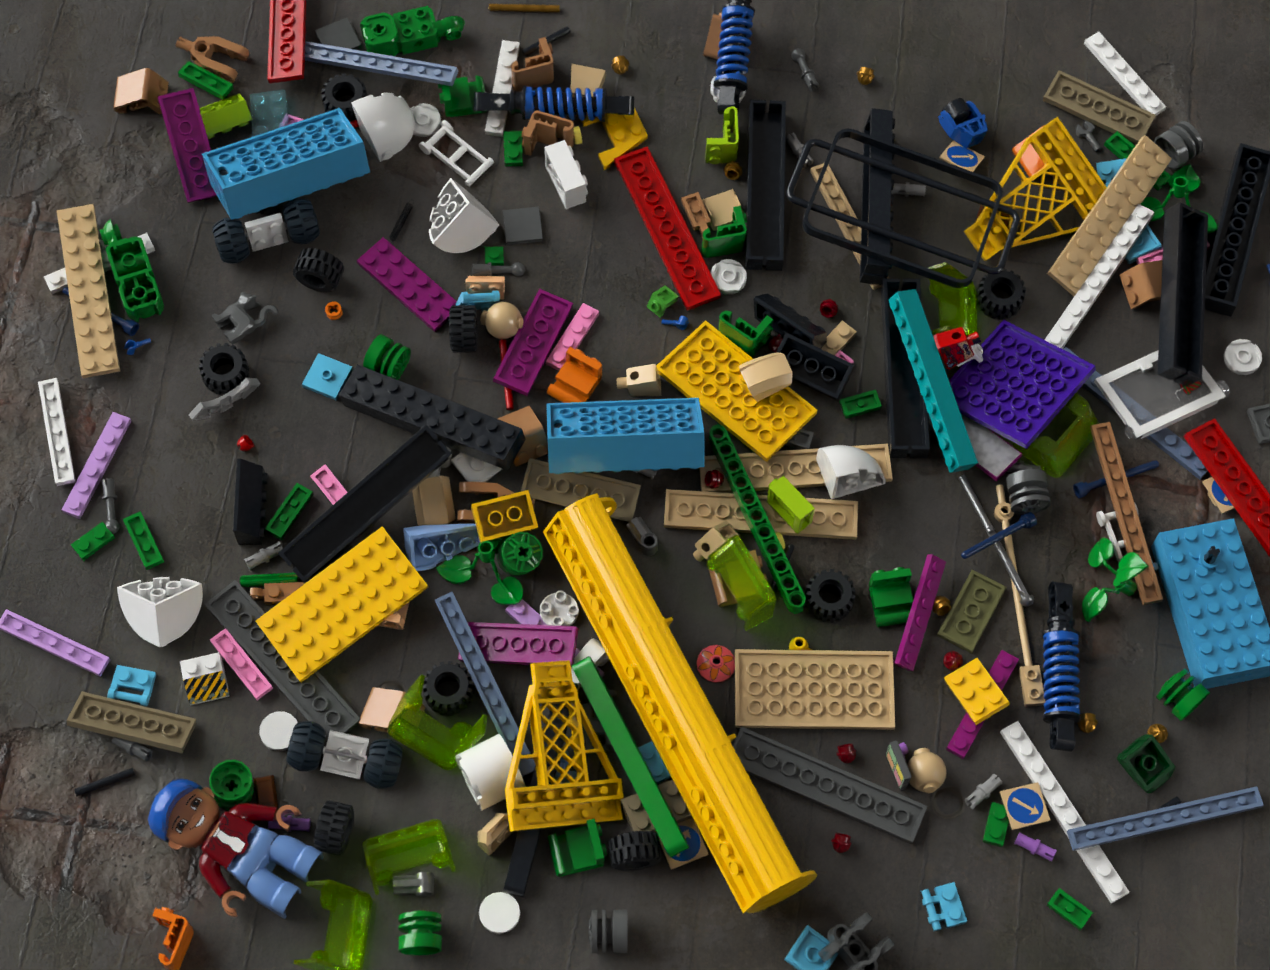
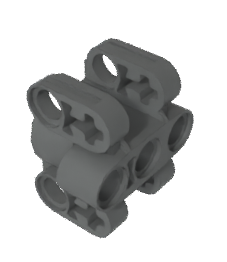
M866 912L855 919L848 927L844 924H838L831 928L827 934L830 943L819 951L818 955L825 962L837 952L849 967L847 970H865L864 967L867 965L869 970H877V958L891 949L894 943L889 937H885L870 949L867 948L857 936V933L864 930V927L873 921L871 915ZM836 930L842 933L840 938L837 937ZM850 946L856 950V955L851 954Z

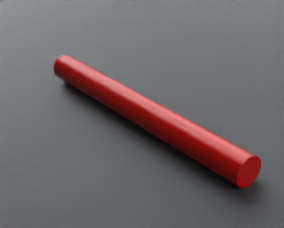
M506 340L499 341L501 362L507 353ZM504 386L506 409L513 410L512 389Z

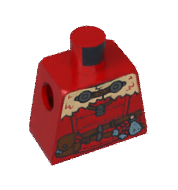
M963 327L933 335L937 349L948 370L973 357L974 352L971 346L981 342L978 332L966 335Z

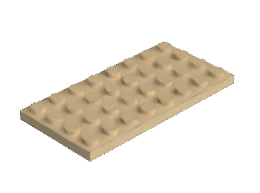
M735 649V728H741L742 726L744 728L894 730L893 651Z

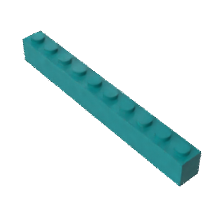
M916 289L899 291L888 299L890 308L894 314L896 325L899 328L902 342L905 345L908 359L911 362L920 393L923 396L927 412L932 421L945 463L950 473L968 470L976 465L978 461Z

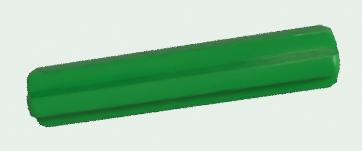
M296 573L240 576L241 587L264 586L267 583L298 582V575Z

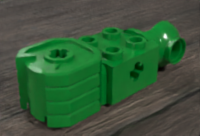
M428 6L394 13L393 16L385 12L366 16L360 23L367 52L396 56L399 52H402L404 55L438 47L441 37H446L447 40H456L460 38L465 25L464 19L460 16H449L435 21L433 11Z
M109 219L103 229L99 231L104 245H108L105 250L128 317L135 322H139V318H148L155 313L160 315L163 312L164 303L142 238L134 236L122 239L118 224L113 225L111 219Z

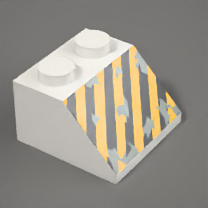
M219 652L180 661L182 677L190 706L230 697L223 660Z

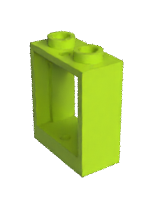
M784 476L779 479L775 478L769 484L767 503L799 534L812 523L815 508Z

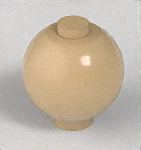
M509 302L495 303L488 311L484 310L481 314V324L485 325L488 332L498 339L511 338L516 335L519 328L523 327L524 320L520 311Z
M928 748L917 749L907 764L912 775L909 783L918 791L932 793L945 781V763L938 755L930 752Z

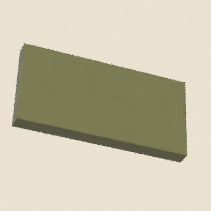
M971 570L937 636L972 654L1007 587Z

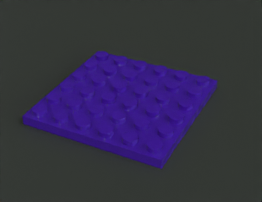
M1003 320L980 345L983 349V361L979 363L972 359L963 364L949 380L962 415L1027 449L1096 371L1095 365Z

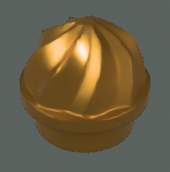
M617 56L612 60V69L617 74H623L628 71L629 61L625 56Z
M860 67V71L857 72L858 81L862 85L870 84L875 77L873 74L874 70L868 67Z
M735 161L729 162L724 168L725 176L730 180L738 179L742 174V168L739 163Z
M936 596L932 610L939 616L945 615L951 609L950 601L944 596Z
M1092 713L1080 714L1081 721L1078 723L1080 730L1085 733L1094 731L1098 724L1096 715Z
M1153 724L1147 731V734L1153 735L1159 744L1163 743L1168 736L1167 729L1161 724Z

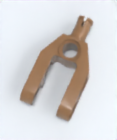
M218 36L197 37L194 42L179 37V40L176 42L177 48L190 52L191 59L196 65L230 83H234L236 80L237 71L211 60L212 54L219 51L229 55L232 59L236 58L242 61H246L250 55V52L245 47Z
M459 483V493H475V495L494 494L497 498L514 494V492L498 483ZM535 499L531 500V501H532V505H533V509H534ZM459 510L457 521L475 523L472 510Z

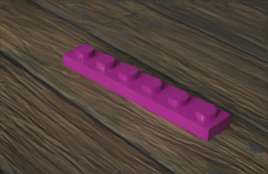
M927 554L894 662L895 665L907 671L914 670L946 565V561L933 554Z
M1001 650L989 671V675L1001 691L1019 661L1018 658L1004 650ZM966 712L946 750L964 759L984 721L975 725Z

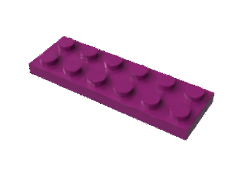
M194 88L158 96L187 203L217 196L210 184L202 156L203 153L211 151Z
M384 237L357 260V264L434 332L449 320L450 308L452 305H456L457 301Z
M539 289L523 319V327L518 329L493 378V382L528 396L573 307V303Z
M467 622L487 663L530 665L539 662L570 661L571 667L574 665L579 630L576 626ZM459 652L458 660L464 662Z

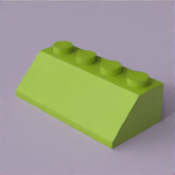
M240 93L199 108L208 139L215 137V134L221 131L222 133L229 132L234 126H245L252 120L246 101Z

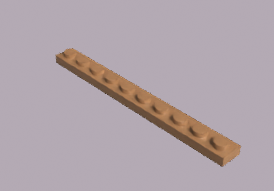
M1106 422L1092 425L1090 427L1127 554L1135 552L1148 565L1144 571L1134 577L1142 605L1162 602L1161 590L1111 424Z

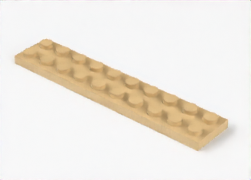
M1146 135L1141 137L1047 273L1073 296L1077 294L1138 204L1142 203L1172 159Z
M94 204L57 210L82 378L120 372Z
M888 444L852 446L871 455L881 467L886 482H892ZM819 448L778 451L767 462L756 453L738 454L755 491L769 490V484L775 478L779 479L782 476L795 488L826 486L816 461ZM715 455L705 456V467L699 468L701 491L732 493L725 475L723 485L719 488L711 489L709 486H706L704 479L708 471L718 470L723 475L724 473ZM729 467L731 471L737 470L736 467ZM743 483L736 484L738 487L745 486Z
M666 489L664 528L710 530L714 526L728 521L736 532L751 533L733 493ZM757 495L775 532L789 536L857 539L858 501L806 498L815 508L813 520L809 526L797 534L767 503V495ZM750 499L744 500L747 504L753 503ZM759 516L752 517L756 521L761 519Z

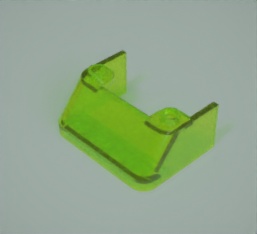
M947 262L928 267L931 270L956 279L968 278ZM929 279L931 284L929 286L930 292L939 299L940 328L932 330V335L963 327L966 335L977 332L976 289L973 281L967 287L959 289Z
M1075 393L1066 404L1077 418L1056 442L1044 436L1040 437L1035 443L1032 442L1027 449L1016 443L1012 445L1023 456L1035 465L1041 466L1043 471L1055 478L1061 477L1091 443L1093 436L1090 427L1099 424L1088 401L1078 393Z
M734 535L708 556L706 563L708 570L720 573L738 602L736 612L741 620L744 619V629L747 631L773 617L776 597L738 535Z
M421 674L403 695L389 722L388 734L442 769L451 770L457 766L455 755L475 746L484 736L487 715L484 714L473 727L465 722H458L451 729L419 709L423 702L421 693L425 678Z
M439 819L429 820L365 840L362 844L376 895L380 894L378 885L384 886L388 884L393 878L392 873L432 862V865L438 868H443L450 864L451 871H456L444 828Z
M330 879L308 881L306 886L321 891V906L330 911L324 951H314L310 959L294 960L293 964L311 970H362L372 911V897L367 892Z

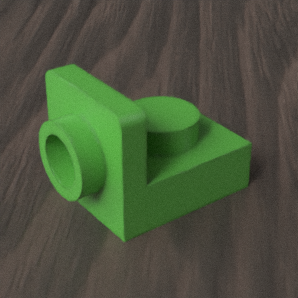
M665 285L652 293L647 308L658 317H661L666 308L677 302L679 296Z

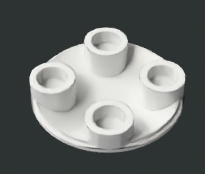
M557 591L548 595L540 604V616L547 625L571 626L579 614L577 602L564 591Z

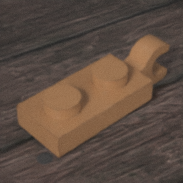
M699 193L681 197V202L694 231L699 229L703 238V232L711 225V220Z
M304 582L264 584V589L250 588V596L253 600L264 599L265 605L278 604L303 586Z

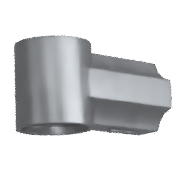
M641 517L632 519L627 524V528L641 547V552L646 556L654 555L658 550L657 536L650 531ZM651 542L653 545L646 546L645 543Z
M419 872L415 875L393 876L394 895H434V873Z

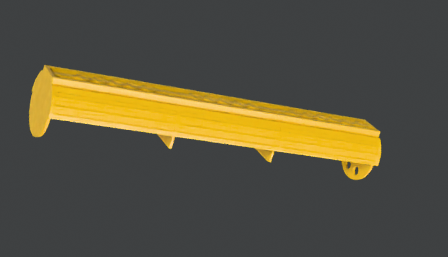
M598 493L582 498L564 510L558 511L543 533L743 913H755L765 910L808 886L816 879L817 874L814 870L801 873L731 744L736 735H726L668 627L672 623L673 618L665 619L662 616L610 519V516L617 508L615 500L610 497L599 498Z

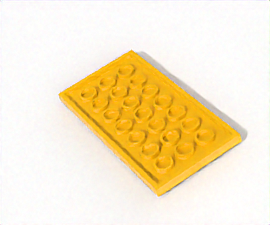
M705 320L656 365L659 375L687 398H699L700 407L704 412L767 462L817 414L818 410L790 387H786L757 402L752 397L739 369V365L753 360V358Z
M382 526L255 620V622L297 679L302 683L382 623L391 614H394L429 588V586Z

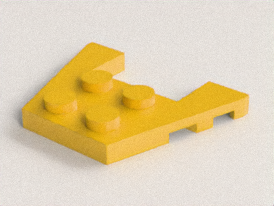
M635 107L634 115L607 114L606 121L602 122L614 146L612 149L598 153V158L604 170L614 163V158L622 156L628 151L631 152L648 139V134ZM587 113L585 120L581 122L585 127L600 120L596 116L594 121H590Z

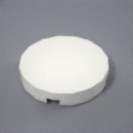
M421 103L410 108L415 120V128L413 130L415 136L426 137L437 132L441 125V116L436 107Z
M733 259L721 260L712 267L710 272L720 293L723 294L739 292L744 288L747 280L746 270H744L741 263Z
M1247 339L1232 341L1224 352L1226 366L1232 372L1239 375L1254 373L1262 362V353L1256 344L1250 343L1251 341Z
M276 711L269 714L260 725L259 734L263 744L271 750H288L290 737L292 736L295 724L298 723L291 714L284 711Z
M492 893L480 905V921L489 932L504 934L514 929L519 922V905L515 898L507 893Z

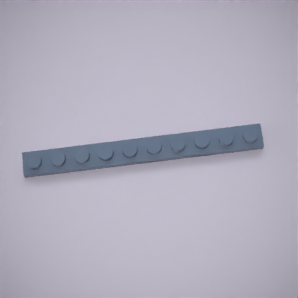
M305 41V61L453 86L459 72L457 67Z
M1065 347V348L1063 349V350H1065V351H1067V352H1069V353H1071V354L1077 356V355L1074 354L1071 350H1069L1067 347ZM1095 371L1082 386L1115 412L1094 383L1096 378L1102 376ZM1111 382L1109 383L1140 426L1156 419ZM1167 427L1147 436L1150 441L1199 480L1208 472L1190 445Z
M453 592L447 593L435 599L437 607L498 734L501 735L513 756L519 729ZM524 741L521 755H530ZM520 759L518 768L522 777L534 772L535 762L533 759Z
M1256 786L1068 829L1067 835L1072 850L1075 851L1262 808L1264 804Z

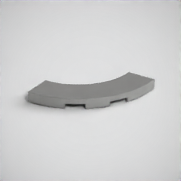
M245 378L238 386L225 395L211 401L200 402L191 411L189 416L192 420L210 418V414L217 411L222 413L232 408L233 402L249 396L260 385V382L256 378Z

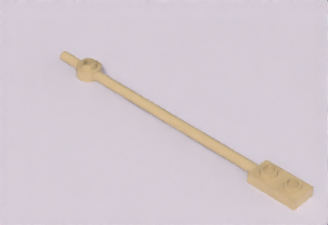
M997 485L996 491L999 504L995 507L994 517L1002 523L1004 530L1010 526L1009 521L1012 519L1014 512L1011 511L1010 504L1006 503L1004 486ZM1006 509L1008 513H1003L1001 510ZM1012 535L1004 538L1006 553L1017 572ZM1011 579L1025 666L1019 668L1025 707L1040 706L1045 703L1040 665L1033 666L1024 608L1020 604L1022 598Z

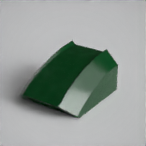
M1145 734L1137 738L1124 751L1119 753L1117 757L1118 762L1146 793L1155 792L1171 778L1175 770V765L1153 735Z

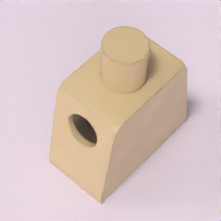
M572 64V96L575 95L576 88L581 89L582 96H584L585 89L589 88L591 96H593L596 88H602L606 78V71Z
M656 364L628 368L626 370V377L617 378V388H628L630 396H661V378Z
M728 521L714 526L695 543L697 550L693 553L694 558L701 562L704 558L709 559L717 555L736 539L739 534Z

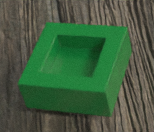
M485 247V264L491 262L492 266H504L503 247Z

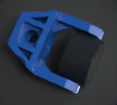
M958 98L948 103L940 112L941 115L938 116L939 122L949 138L965 148L981 143L988 131L985 114L982 115L973 102H965L963 98Z

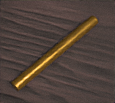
M489 4V11L560 12V5Z

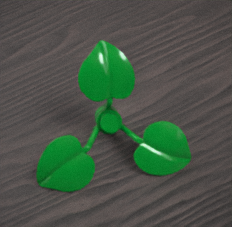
M1191 164L1184 166L1171 176L1169 186L1172 189L1169 190L1168 196L1161 205L1160 201L1154 197H1145L1140 205L1154 211L1151 221L1159 220L1164 216L1162 208L1166 206L1172 195L1176 198L1185 197L1186 205L1190 206L1188 192H1193L1200 186V179L1194 172ZM1201 211L1208 215L1207 234L1215 232L1217 224L1214 218L1209 213Z
M509 536L481 542L478 545L479 553L475 554L472 565L466 556L455 555L452 556V559L446 560L436 567L437 572L443 579L454 584H461L471 579L472 574L470 570L475 568L480 558L484 563H491L499 582L491 588V596L496 603L515 605L520 603L523 598V588L520 581L512 576L506 577L502 581L494 562L495 553L500 543Z
M1101 538L1093 546L1088 556V562L1094 568L1104 564L1115 574L1116 578L1113 581L1115 589L1102 588L1100 590L1094 587L1086 594L1082 603V613L1087 622H1090L1092 618L1100 614L1106 607L1108 595L1105 592L1116 594L1122 592L1127 596L1133 595L1137 589V584L1131 579L1148 567L1138 554L1130 552L1120 560L1119 569L1117 571L1114 570L1106 561L1114 554L1113 543L1107 538Z

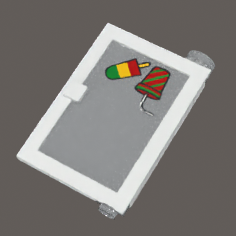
M1158 351L1098 377L1094 381L1126 425V436L1128 438L1134 437L1136 440L1147 437L1205 410L1230 395L1226 382L1223 380L1215 382L1203 365L1202 380L1187 387L1174 382L1173 379L1169 380L1157 375Z

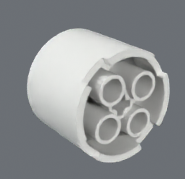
M500 734L455 755L457 765L462 770L465 782L477 805H480L481 811L506 799L505 788L513 756ZM519 768L517 769L514 782L515 788L526 787Z

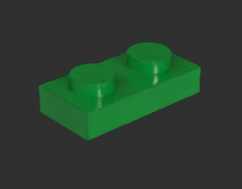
M522 131L504 132L505 167L523 166Z
M876 390L843 398L839 402L845 419L880 410L882 407Z
M101 522L73 542L71 546L84 561L115 537L106 528V525Z
M991 803L982 842L1003 847L1009 822L1004 805Z
M1058 888L1046 905L1079 930L1083 928L1093 914L1092 911L1060 888Z

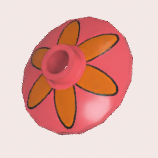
M708 646L698 655L696 662L697 670L701 677L713 683L723 682L734 673L735 657L724 646ZM718 659L720 663L714 664L713 660Z

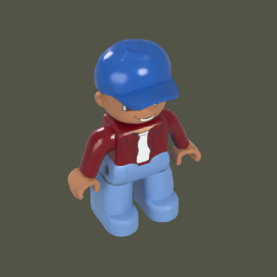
M176 779L166 785L156 795L149 812L148 823L151 831L159 839L168 842L170 848L180 850L183 847L193 848L203 844L201 847L202 854L199 859L201 874L218 897L222 898V906L231 917H237V912L235 908L229 907L230 900L239 898L245 901L246 896L238 891H230L231 888L226 882L220 867L233 875L258 903L285 919L287 917L285 909L295 893H301V889L273 874L272 871L276 864L307 883L308 872L317 858L321 860L324 858L321 851L306 845L296 838L278 835L273 831L251 823V821L274 822L277 820L279 826L288 832L290 826L282 821L283 817L286 814H293L295 817L302 816L300 810L291 805H284L278 810L276 807L242 803L232 807L229 811H225L219 818V807L210 788L202 789L199 784L188 779Z

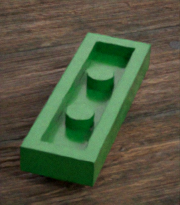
M190 61L178 72L180 78L222 100L233 90L232 83Z
M296 483L266 526L265 531L282 541L314 495L313 491Z
M141 511L124 518L125 526L145 569L148 570L164 563Z

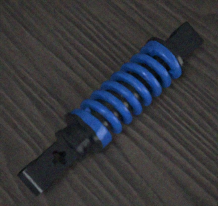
M727 0L728 4L722 6L721 19L723 22L720 26L722 31L720 32L719 37L721 40L718 45L720 50L718 51L717 77L713 84L716 89L720 90L717 103L719 115H724L725 109L731 106L737 108L739 113L740 92L746 91L748 87L747 77L743 74L748 72V68L744 65L749 63V59L746 57L750 54V50L747 47L751 45V41L748 38L752 36V32L749 29L753 26L752 18L755 14V8L750 6L752 0Z
M524 85L522 91L516 92L511 90L510 94L474 92V111H510V115H515V113L522 114L523 120L530 119L534 111H541L555 116L559 114V117L565 119L569 115L570 120H575L578 112V117L581 121L585 120L588 113L590 121H594L597 116L600 121L605 122L607 114L634 115L635 96H607L606 88H596L593 96H591L589 88L585 89L584 96L581 95L580 88H576L575 95L572 96L571 88L568 87L565 93H562L560 87L556 88V93H552L551 87H547L546 93H543L542 87H537L535 93L532 87ZM499 97L505 101L504 104H501V107L495 103L499 100Z
M1052 581L1048 587V630L1043 631L1042 635L1044 640L1043 648L1045 649L1043 653V658L1045 659L1043 667L1046 670L1043 674L1046 680L1044 682V689L1046 690L1044 693V699L1046 700L1044 709L1046 712L1043 715V721L1050 724V748L1072 752L1075 747L1074 724L1081 721L1078 705L1080 699L1075 696L1080 693V689L1075 686L1080 683V680L1074 676L1079 674V668L1074 666L1079 663V658L1074 656L1079 653V648L1073 646L1078 645L1080 632L1073 629L1075 620L1073 619L1072 584Z

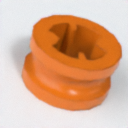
M329 302L325 307L326 315L331 320H337L343 314L341 305L338 302ZM330 309H337V313H331Z

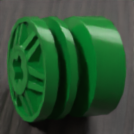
M380 334L369 346L364 358L363 367L398 380L408 365L411 349L400 343L394 345L393 339Z
M518 532L500 543L496 559L499 567L505 573L511 576H521L534 570L540 564L543 557V549L540 541L534 535L528 532ZM524 550L525 553L519 556L518 553Z
M1186 668L1174 674L1161 687L1160 692L1156 696L1159 701L1166 696L1169 697L1164 702V706H1168L1172 702L1176 704L1171 713L1180 722L1192 713L1210 694L1201 683L1195 687L1191 686L1195 679L1193 675L1186 681L1184 680L1189 673Z
M225 760L212 770L209 784L218 807L229 811L237 804L251 802L254 795L253 778L249 767L243 762Z
M423 910L400 914L399 923L401 925H399V931L408 934L399 936V953L419 956L442 952V936L434 934V932L442 929V925L439 924L442 920L441 914Z

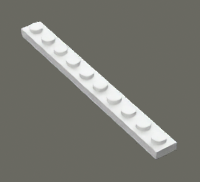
M1140 204L1137 205L1054 325L1045 341L1061 349L1064 348L1153 218L1154 211Z
M1016 721L1000 731L1001 735L1032 783H1039L1045 803L1065 834L1067 835L1068 829L1086 826L1020 723ZM1099 845L1076 850L1111 904L1129 893V890Z

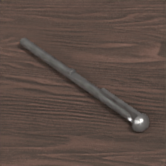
M965 475L960 476L959 481L988 536L995 535V529L991 525ZM1001 542L994 543L993 545L1022 598L1020 604L1025 607L1031 606L1034 602V596L1029 595Z

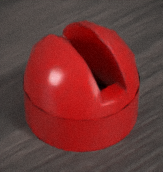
M243 435L237 441V446L240 447L241 451L246 452L254 447V443L249 436Z

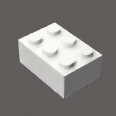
M565 140L544 147L545 166L565 209L585 203L586 195L588 194L586 188L588 182L585 175L580 173L581 168L578 160L573 158L572 147L570 145L567 146Z

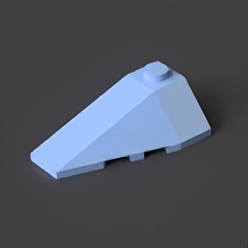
M475 523L420 525L404 528V544L407 557L417 571L432 569L436 567V564L444 560H450L453 558L452 556L461 552H467L480 544Z

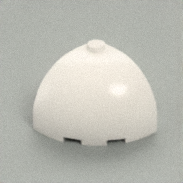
M382 93V96L377 97L369 95L351 102L359 128L380 162L390 159L394 154L401 151L410 142L415 128L414 116L409 105L403 97L394 96L393 93Z
M450 178L438 195L440 200L437 207L432 209L429 220L432 222V226L429 229V235L432 243L441 250L449 253H463L473 250L485 242L496 231L499 224L474 196Z
M834 445L818 449L816 461L831 499L886 483L881 467L867 452L846 445Z
M170 577L153 578L152 582L141 583V580L117 587L120 606L130 626L141 638L158 647H164L184 635L195 622L202 604V583L181 578L180 581H170Z

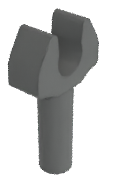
M1085 121L1084 127L1086 130H1083L1077 124V137H1085L1095 152L1100 151L1101 147L1092 135L1095 128L1094 125Z

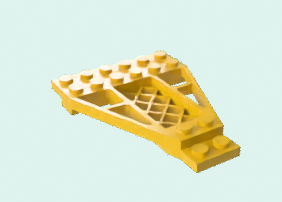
M1058 117L1026 139L999 183L1003 188L1013 170L1016 171L1022 181L1020 185L1003 196L999 203L1013 209L1023 210L1022 220L1020 219V232L1016 233L1018 236L1015 237L1012 247L1077 231L1079 227L1063 231L1054 215L1072 203L1083 220H1085L1107 188ZM1031 144L1043 161L1044 167L1027 178L1017 163L1028 145ZM1045 174L1054 177L1053 185L1044 184ZM1041 175L1040 183L1032 182ZM1027 185L1026 194L1017 193ZM1031 185L1040 186L1038 196L1030 195ZM1043 187L1052 189L1051 198L1042 197ZM1056 189L1064 191L1063 200L1054 199ZM995 192L989 199L994 202H996L995 199L997 197ZM1016 196L1025 197L1024 207L1015 205ZM1010 197H1012V203H1011V204H1005V203H1003V202H1005L1007 199H1009ZM1029 198L1038 199L1036 209L1028 208ZM1041 200L1050 201L1049 211L1040 210ZM1054 202L1061 203L1059 206L1053 209ZM986 206L976 222L963 231L977 251H979L993 209ZM1000 211L996 212L981 255L984 261H987L997 252L1003 250L1013 222L1011 216H1001ZM1027 211L1036 212L1034 222L1026 220ZM1039 213H1044V214H1046L1044 217H1042L1040 220H1038V219H1039ZM1001 219L1009 220L1008 228ZM1047 220H1050L1057 230V233L1025 241L1022 240V238ZM1025 223L1032 224V226L1024 231Z
M570 661L530 664L533 684L528 689L505 788L510 832L587 824V820L595 819L596 823L623 820L620 799L624 798L622 780L617 777L578 699V691L572 680ZM552 704H560V705H559L558 708L556 709ZM564 706L569 709V716L567 718L560 713ZM546 707L553 713L549 720L542 714ZM556 716L563 722L559 729L552 723ZM530 718L534 753L521 755ZM541 720L545 723V726L543 728L541 725ZM582 725L594 749L585 750ZM566 726L571 729L572 735L570 738L563 733ZM548 727L556 733L552 740L544 734ZM558 737L566 742L562 749L555 744ZM544 741L548 744L545 749H544ZM569 746L574 750L572 759L565 753ZM551 748L558 753L554 760L547 755ZM597 753L609 779L589 781L586 754ZM561 757L569 763L565 769L557 764ZM520 759H534L537 786L514 787ZM546 761L550 764V766H549L548 769H547ZM571 767H574L577 771L575 779L568 774ZM553 768L561 774L557 780L549 775ZM564 777L570 782L560 784Z

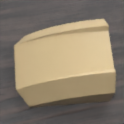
M777 352L764 355L739 365L746 385L757 402L792 384L793 372L783 353Z
M441 475L426 478L412 491L417 524L419 526L448 524L456 519L449 477Z
M496 813L478 831V846L488 856L514 832H510L508 813Z

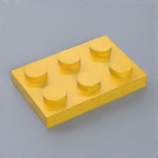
M978 658L944 677V681L975 725L1010 705L1008 699Z

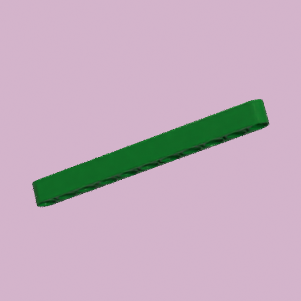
M714 425L709 432L711 448L787 609L793 614H798L803 611L806 601L803 590L727 430L722 425ZM720 434L722 437L715 438L713 435ZM727 450L730 453L725 455L721 451ZM729 467H736L737 470L731 471ZM743 483L745 486L738 487L736 484ZM750 499L753 503L747 504L744 500ZM759 516L761 519L756 521L752 517ZM765 532V533H767L769 536H768V537H762V536L760 535V533ZM774 549L777 553L770 554L767 550ZM782 566L785 570L778 571L775 567ZM791 583L793 587L786 588L783 584ZM799 600L801 604L794 605L791 601Z
M588 656L572 665L587 698L669 856L672 858L690 848L593 660Z

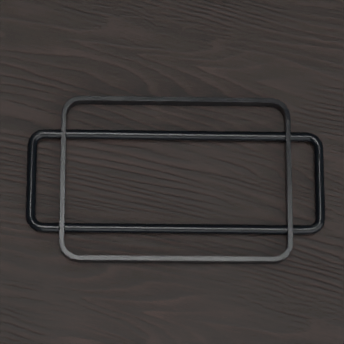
M849 128L838 131L832 144L820 139L807 141L802 149L786 191L790 202L807 208L802 226L810 236L959 289L970 285L976 269L993 275L1003 271L1020 224V215L1016 210L999 204L1003 190L1001 185L994 179ZM842 138H851L986 186L996 193V202L842 148L836 144ZM818 146L829 150L811 199L807 201L796 197L794 190L811 147ZM833 152L993 209L975 261L815 204L814 200ZM810 210L972 268L971 274L966 279H956L811 226L808 221ZM1000 211L1010 215L1013 218V222L998 265L990 267L979 263L996 212Z

